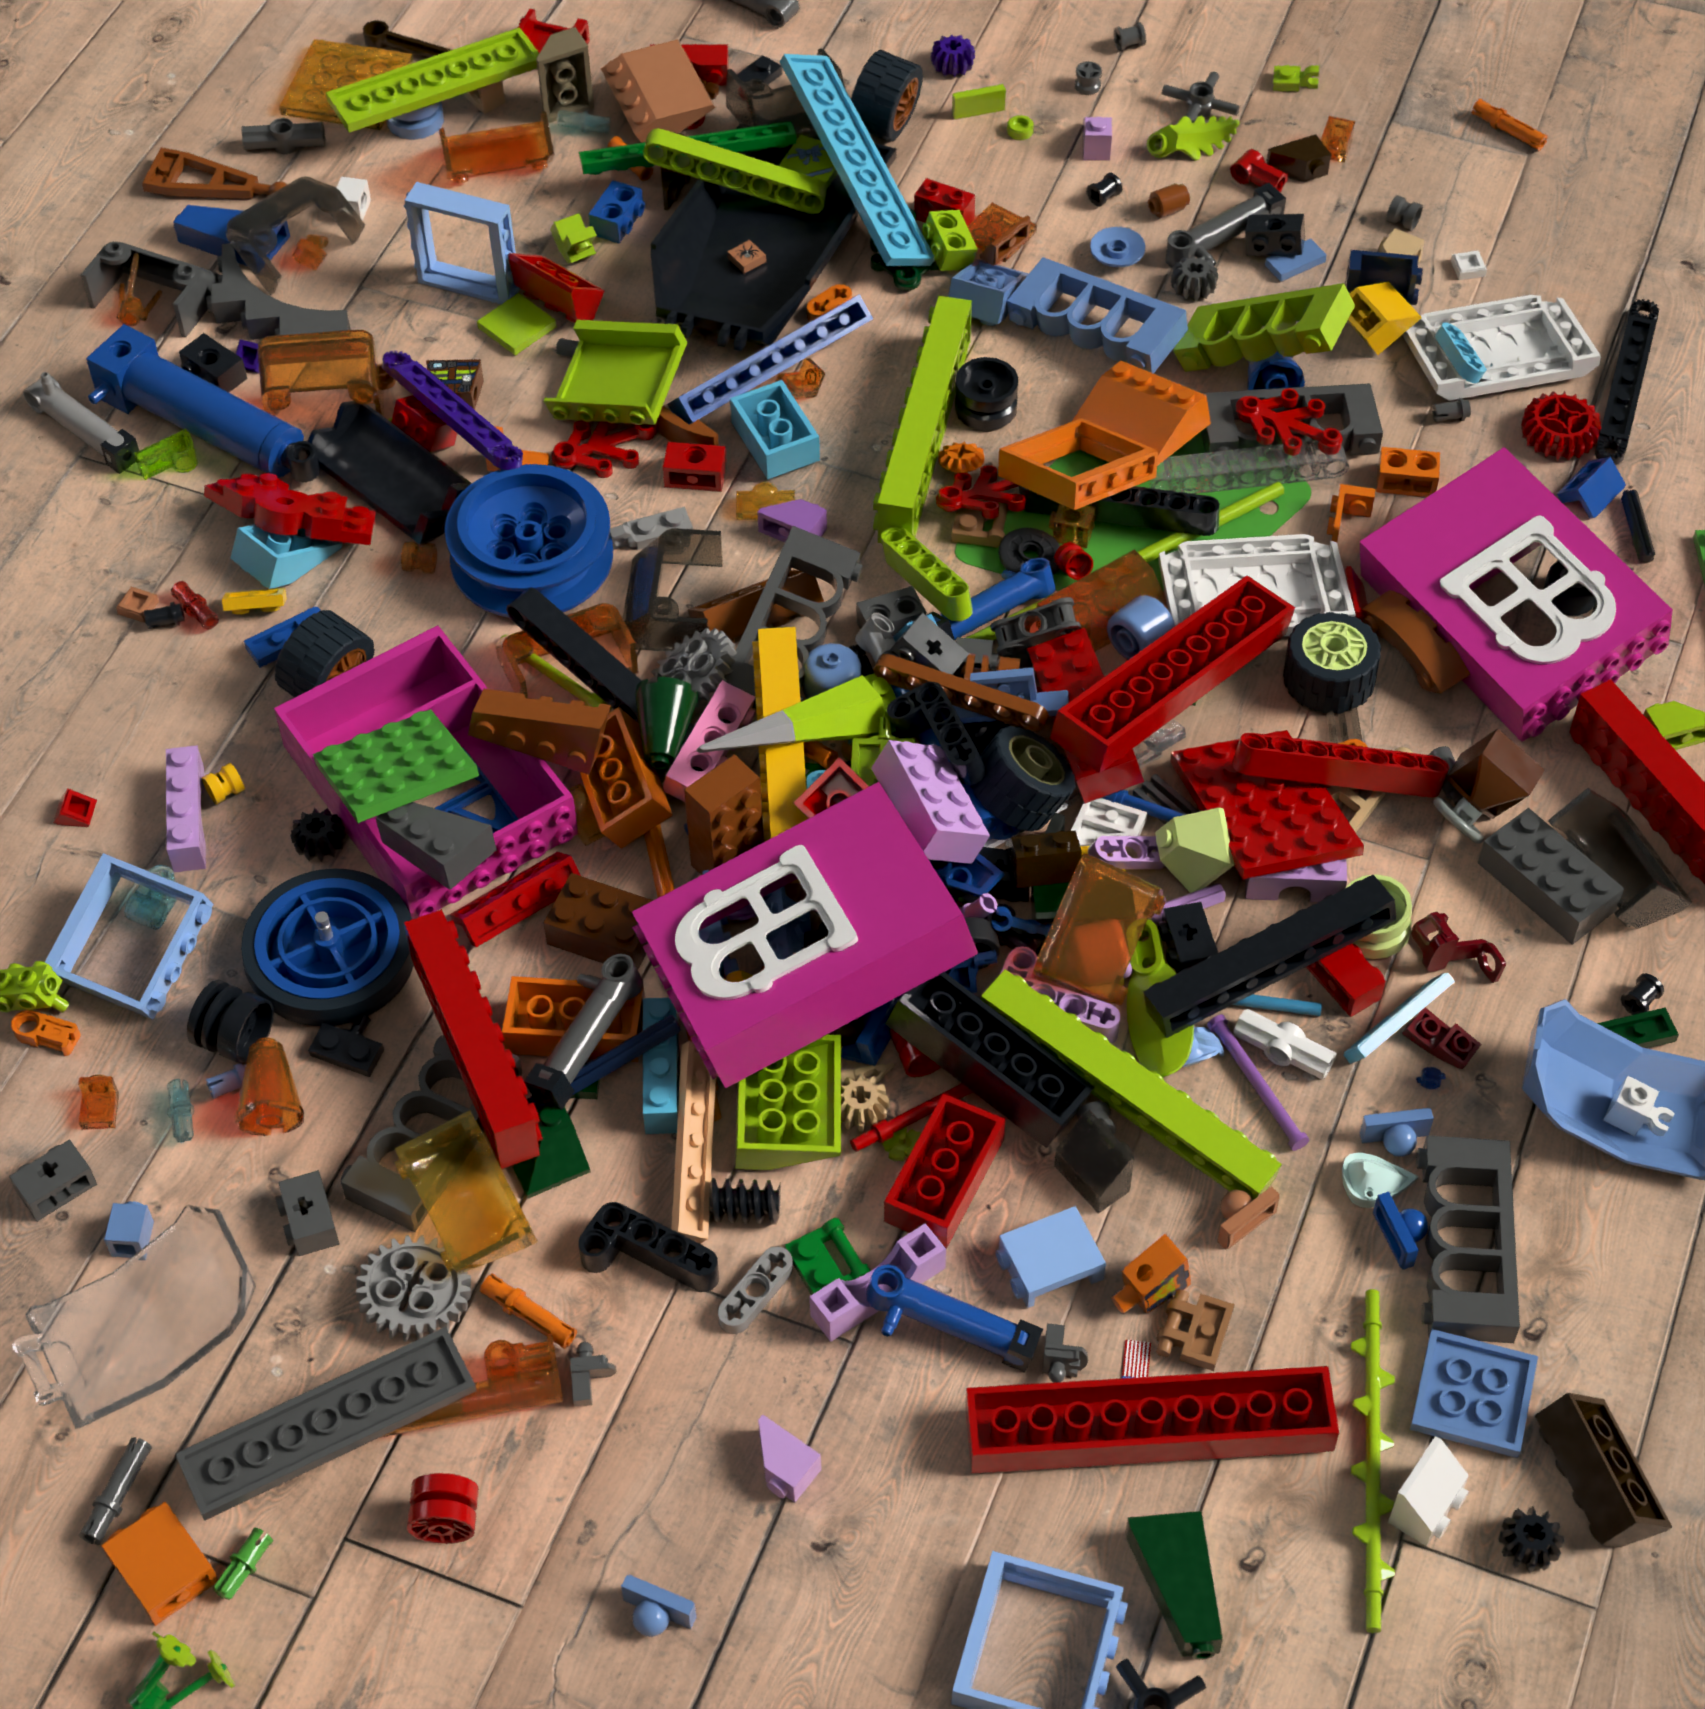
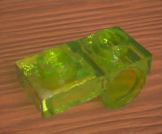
M183 429L134 453L139 472L145 480L171 467L177 472L187 473L194 470L198 465L193 440L187 429Z

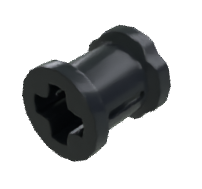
M1111 172L1105 174L1100 182L1092 183L1087 187L1089 200L1098 207L1103 206L1106 203V199L1113 195L1118 196L1123 191L1120 179Z
M1642 973L1636 979V985L1633 989L1621 996V1004L1632 1015L1649 1011V1005L1654 999H1659L1664 994V986L1653 975Z

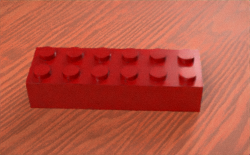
M1085 627L1027 649L1042 691L1067 690L1069 702L1104 678ZM1064 748L1084 804L1144 782L1133 749L1101 773H1098Z

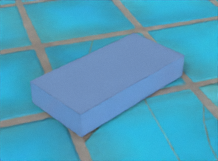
M1310 238L1304 242L1302 255L1270 256L1266 258L1265 266L1282 282L1326 262L1327 254Z

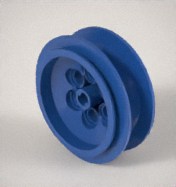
M525 464L519 468L510 470L500 469L489 473L473 482L461 492L452 504L446 518L445 539L450 553V567L453 579L460 591L471 602L493 614L509 617L506 611L507 605L529 587L538 590L562 612H566L590 598L602 586L612 567L614 550L610 535V515L607 504L600 492L590 482L566 469L549 465Z

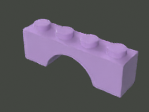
M197 745L166 749L167 853L174 872L206 869V842L201 818V793H205V787L201 779L204 776V766Z
M926 1223L899 1239L889 1255L867 1274L850 1281L838 1278L810 1296V1316L830 1342L878 1312V1310L870 1306L865 1295L871 1275L876 1268L881 1265L896 1266L903 1272L905 1277L921 1284L945 1269L946 1248ZM878 1285L885 1292H893L892 1288L888 1285Z

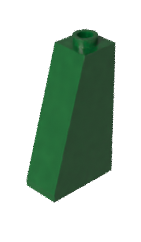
M1202 1511L1128 1517L1125 1531L1127 1542L1181 1656H1192L1193 1659L1204 1660L1219 1654L1223 1637Z

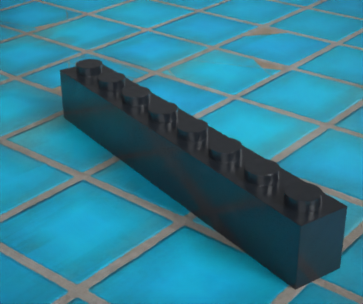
M1374 874L1363 880H1358L1351 886L1333 895L1326 896L1322 901L1306 909H1301L1294 915L1276 924L1269 925L1265 930L1240 940L1237 944L1222 952L1212 954L1208 959L1183 969L1163 982L1152 985L1149 989L1143 991L1147 1013L1164 1036L1168 1038L1396 921L1395 899Z

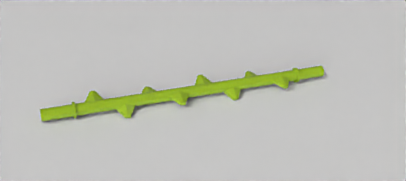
M1369 1289L1365 1291V1322L1363 1323L1365 1337L1351 1342V1350L1365 1358V1396L1354 1399L1352 1407L1365 1416L1366 1460L1351 1466V1474L1366 1483V1523L1353 1527L1352 1534L1366 1545V1588L1363 1590V1595L1366 1596V1631L1369 1633L1381 1632V1597L1383 1596L1381 1581L1389 1579L1395 1574L1394 1569L1381 1559V1516L1391 1512L1395 1502L1380 1491V1452L1390 1449L1394 1445L1393 1440L1380 1431V1389L1394 1384L1395 1376L1380 1368V1330L1382 1329V1323L1380 1322V1292L1375 1289Z

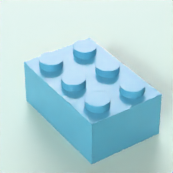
M783 380L730 398L731 423L767 480L820 461L819 435Z

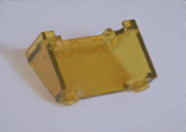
M470 1110L395 1149L399 1159L394 1161V1164L403 1180L410 1178L443 1242L445 1251L439 1254L449 1272L455 1269L458 1275L523 1250L538 1242Z

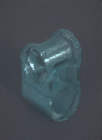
M156 865L149 870L151 873L176 882L174 872L166 865ZM139 885L135 893L128 899L124 914L131 921L153 930H158L164 924L167 915L177 900Z

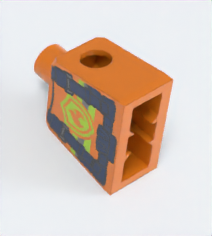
M1164 1234L1122 1270L1124 1287L1112 1295L1111 1299L1123 1314L1136 1304L1145 1313H1150L1174 1297L1176 1290H1184L1191 1285L1188 1259L1171 1239Z

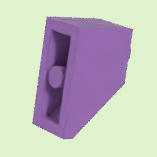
M802 499L763 507L758 511V532L786 542L792 526L822 537L827 530V509Z

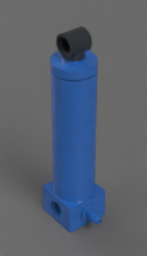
M125 324L86 358L95 388L88 395V399L92 404H97L101 400L126 414H129L138 405L265 473L274 474L278 478L284 477L291 472L292 478L296 481L309 482L317 478L320 473L316 449L313 444L304 441V435L300 429L159 357L154 339Z

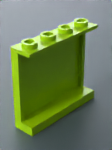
M576 320L573 329L579 338V343L556 398L545 397L543 400L553 418L558 420H582L585 422L602 421L655 425L687 345V341L678 324Z

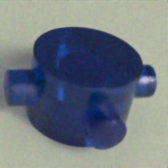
M1426 1067L1421 1070V1076L1417 1077L1416 1081L1424 1088L1437 1089L1441 1086V1080L1446 1079V1075L1438 1068Z

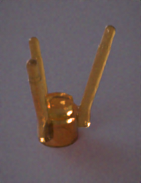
M137 253L133 256L126 298L125 284L120 283L119 307L116 317L122 324L127 326H136L140 323V320L147 321L149 312L163 293L161 290H158L144 309L141 300L133 297L139 254Z

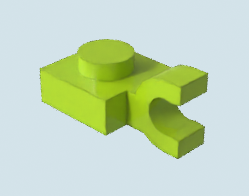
M1274 65L1273 91L1299 92L1300 86L1318 89L1319 78L1312 77H1319V65L1309 66L1304 71H1301V66Z

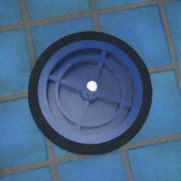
M334 868L298 875L270 891L257 904L249 916L243 931L241 944L245 975L255 994L271 1001L274 1013L289 1021L310 1026H321L322 1023L336 1026L354 1022L361 1014L369 1016L384 1007L406 984L414 965L411 960L404 922L412 920V917L400 895L387 883L370 874L356 870Z

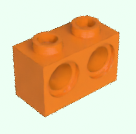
M1381 447L1377 469L1376 492L1419 497L1430 496L1437 491L1440 473V452Z

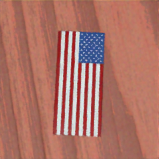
M1133 1340L1125 1341L1122 1378L1148 1377L1151 1343Z

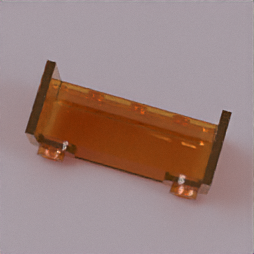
M546 111L541 112L539 122L447 137L444 128L439 129L438 141L447 179H452L454 184L467 182L469 177L527 167H532L534 171L548 168V163H551L554 158V149Z
M346 330L267 336L259 341L258 365L264 411L275 416V410H283L290 405L291 393L348 389L349 396L354 402L360 404L374 403L375 410L384 417V389L374 338L369 332L365 330Z
M602 603L567 614L572 621L592 638L611 633L630 671L638 674L635 641L621 614L614 605ZM521 630L500 638L496 643V654L513 691L523 693L528 698L526 680L518 665L524 663L525 659L531 654L542 657L550 653Z

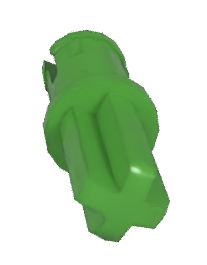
M253 1528L237 1554H231V1562L213 1587L218 1596L226 1600L232 1599L248 1575L256 1572L255 1565L269 1545L273 1543V1539L269 1534H266L257 1546L255 1543L264 1531L259 1528Z

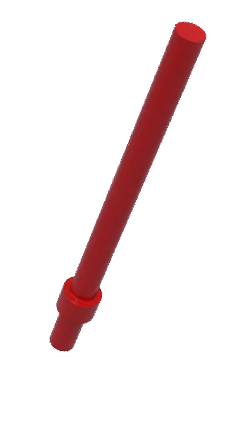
M961 1083L943 1093L959 1100L973 1093V1091ZM943 1093L889 1121L883 1119L873 1124L871 1130L850 1140L852 1149L858 1152L877 1141L883 1143L893 1138V1133L932 1114Z

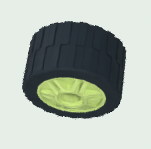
M1318 613L1301 620L1289 635L1283 671L1284 685L1291 697L1310 710L1327 714L1352 711L1367 702V699L1371 697L1374 691L1381 657V644L1376 633L1371 630L1372 628L1360 619L1343 613Z

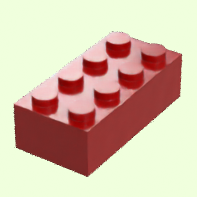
M943 1093L884 1201V1222L909 1233L926 1223L947 1249L1004 1141L1005 1118Z

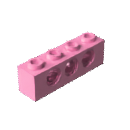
M723 680L721 681L666 774L663 784L664 792L685 802L684 789L728 759L725 756L729 749L703 753L696 752V750L707 742L740 729L743 725L751 724L756 714V710L752 709L755 696ZM720 719H727L731 723H724ZM692 767H700L704 771H696Z

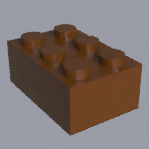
M571 873L543 922L547 945L603 964L613 955L626 954L631 957L638 970L646 956L643 946L648 944V942L640 943L633 929V926L638 923L632 912L654 900Z

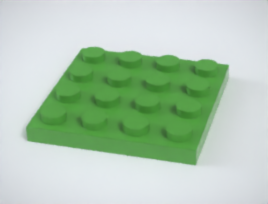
M431 709L417 712L399 722L385 724L382 728L370 733L356 735L353 739L341 744L327 746L322 751L313 754L316 766L357 823L479 776L477 765Z

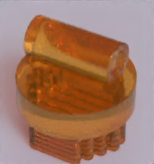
M309 234L306 239L301 238L298 241L292 256L299 264L317 270L327 256L323 247L328 245L329 240L326 236Z

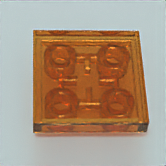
M992 202L967 227L977 249L984 251L991 243L1023 219V217ZM1030 221L1029 238L1001 261L1006 262L1037 232V224Z

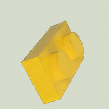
M276 588L225 593L222 598L223 611L231 610L232 614L249 613L250 609L262 608L263 612L280 610V606H284L287 600L286 589Z

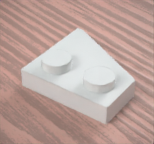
M1099 798L1085 804L1083 802L1071 831L1076 830L1080 846H1091L1100 836H1140L1147 820V812Z

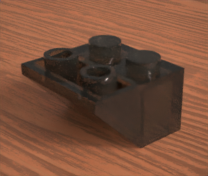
M1088 1110L1056 1148L1054 1166L1098 1214L1130 1192L1134 1165V1154L1131 1148L1125 1142H1119L1104 1119L1097 1118Z

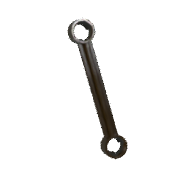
M381 20L370 21L363 27L365 44L371 49H383L391 46L429 58L452 50L389 31L388 24Z

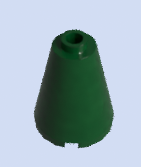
M657 677V682L649 684L648 679H644L636 686L635 699L644 760L656 769H666L675 761L698 701L697 690L695 692L691 691V684L677 678Z

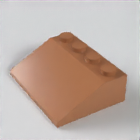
M678 39L622 53L601 68L634 134L641 143L646 142L648 133L653 129L659 128L680 133L716 108Z

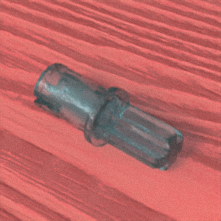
M560 110L558 112L557 125L581 129V132L584 133L588 130L609 134L610 126L607 125L611 123V117L590 115L587 111L577 113Z
M174 1079L167 1084L170 1104L167 1108V1115L172 1121L173 1137L176 1138L178 1143H184L193 1139L192 1115L195 1110L194 1106L190 1103L189 1083L183 1080V1088L181 1089V1080Z

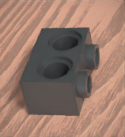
M910 586L857 602V624L861 629L873 613H880L893 623L895 629L891 635L894 636L907 623L914 621L922 613L926 615V610L914 587Z

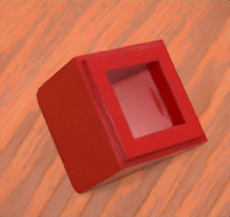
M67 788L59 801L53 823L65 826L89 827L97 799Z

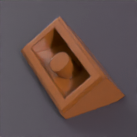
M1026 215L991 243L979 257L994 266L1029 238L1030 216Z

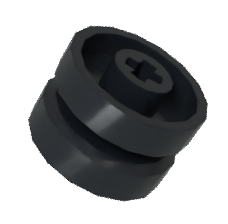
M991 357L976 358L963 364L957 372L955 382V411L958 419L966 426L985 431L1001 429L1011 423L1016 416L1019 377L1016 370L1008 362Z

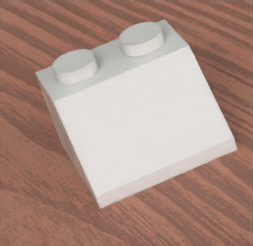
M1434 1437L1399 1490L1388 1523L1426 1547L1433 1536L1439 1539L1442 1537L1451 1521L1446 1517L1452 1507L1459 1510L1469 1491L1464 1489L1469 1475L1440 1438Z

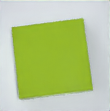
M517 293L477 321L478 329L515 356L557 327L556 320L520 293Z

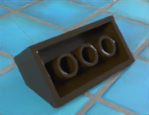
M1566 1393L1534 1415L1540 1426L1539 1433L1542 1439L1550 1445L1557 1458L1555 1463L1558 1470L1570 1483L1573 1489L1572 1497L1575 1503L1585 1512L1590 1522L1589 1530L1601 1545L1623 1547L1673 1528L1604 1399Z

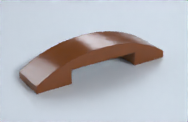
M664 405L662 406L657 419V432L670 442L719 446L718 434L699 419L689 425Z

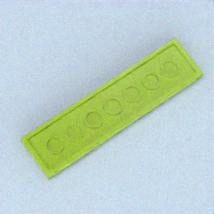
M519 27L326 92V98L350 133L537 69L536 58L539 52Z

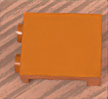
M166 1501L158 1507L154 1506L147 1509L140 1516L139 1520L127 1528L115 1531L108 1538V1541L101 1545L108 1559L114 1564L155 1626L215 1585L218 1580L213 1567Z

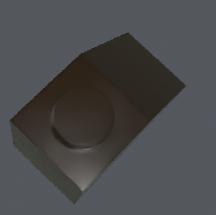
M1314 134L1269 148L1266 163L1288 174L1287 178L1306 182L1328 175L1331 153L1319 137Z

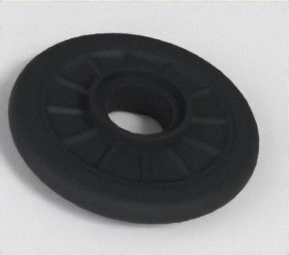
M1029 527L1015 529L1006 534L999 544V559L1007 571L1018 573L1023 563L1035 559L1026 557L1023 554L1025 550L1035 551L1038 554L1036 558L1047 559L1050 563L1052 575L1060 569L1056 565L1054 557L1060 545L1054 537L1045 531Z

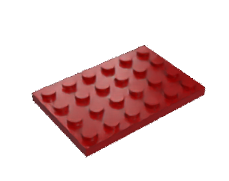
M1288 730L1266 734L1292 738ZM1240 739L1171 752L1170 762L1200 811L1214 808L1224 809L1230 838L1228 845L1234 859V866L1242 879L1363 855L1364 844L1323 784L1251 776L1236 771L1232 766V760Z

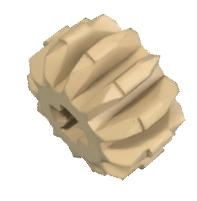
M861 1074L857 1077V1081L846 1077L844 1086H841V1122H845L847 1130L858 1126V1130L862 1133L865 1126L871 1127L878 1121L886 1119L887 1110L890 1107V1099L886 1095L884 1084L877 1085L874 1076L868 1081H865Z

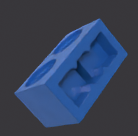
M612 180L588 214L589 226H593L596 237L618 244L621 243L625 235L631 232L637 218L641 217L644 213L645 202L643 201L642 189Z

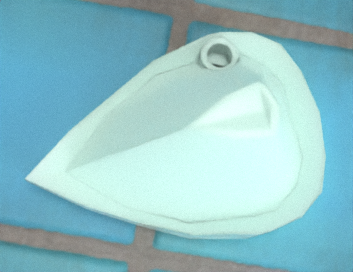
M1362 1152L1348 1155L1342 1165V1180L1347 1196L1353 1204L1363 1208L1374 1207L1379 1194L1389 1192L1392 1198L1396 1197L1418 1179L1417 1175L1378 1156Z

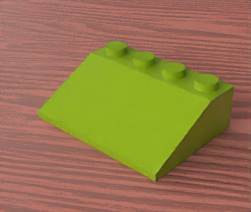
M825 1035L737 1082L735 1169L773 1170L841 1155V1035Z

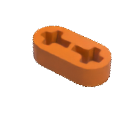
M838 284L810 300L807 304L808 321L811 322L852 299V290L846 285Z

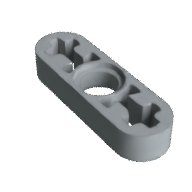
M783 1247L767 1249L718 1308L719 1325L725 1332L738 1334L745 1331L791 1276L793 1271L792 1256L787 1249ZM780 1260H782L783 1268L777 1266L770 1273L771 1261L774 1263H778ZM759 1283L766 1290L761 1296L752 1297L746 1293V1288L750 1284ZM740 1299H741L742 1302L744 1303V1305L742 1306L741 1309H740V1307H741V1301H740ZM740 1309L741 1319L734 1317L731 1321L728 1320V1312L735 1314Z

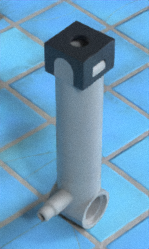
M43 372L39 380L24 389L23 395L32 409L39 414L45 412L104 456L106 464L117 473H122L141 459L135 437L123 428L117 431L68 395L49 373Z

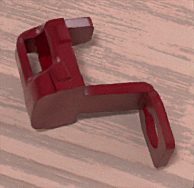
M1430 913L1414 924L1411 936L1423 954L1422 963L1428 972L1445 969L1449 961L1477 958L1481 970L1492 983L1499 981L1506 967V961L1493 943L1484 939L1458 942V936L1453 933L1447 924L1448 916L1445 913ZM1438 931V934L1430 941L1427 937L1428 934ZM1485 953L1493 956L1495 970H1492L1488 965Z

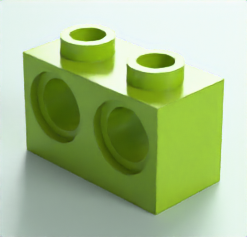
M960 210L930 211L926 223L922 226V234L934 254V260H936L940 271L965 269L973 263L978 249Z

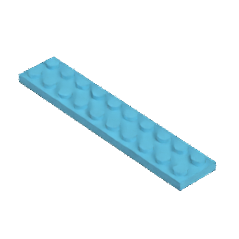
M783 54L779 62L886 266H931L934 261V254L829 57Z

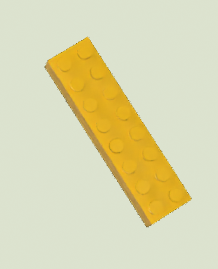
M796 627L758 629V641H752L757 721L801 702ZM803 742L758 746L764 842L808 819L793 804L807 790ZM796 879V880H794L793 882H791V883H789V884L800 883V882H799L798 879Z

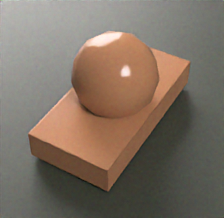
M1272 1186L1254 1200L1250 1194L1243 1190L1234 1189L1227 1192L1220 1203L1221 1213L1226 1221L1220 1225L1217 1242L1225 1250L1235 1245L1277 1212L1280 1194Z

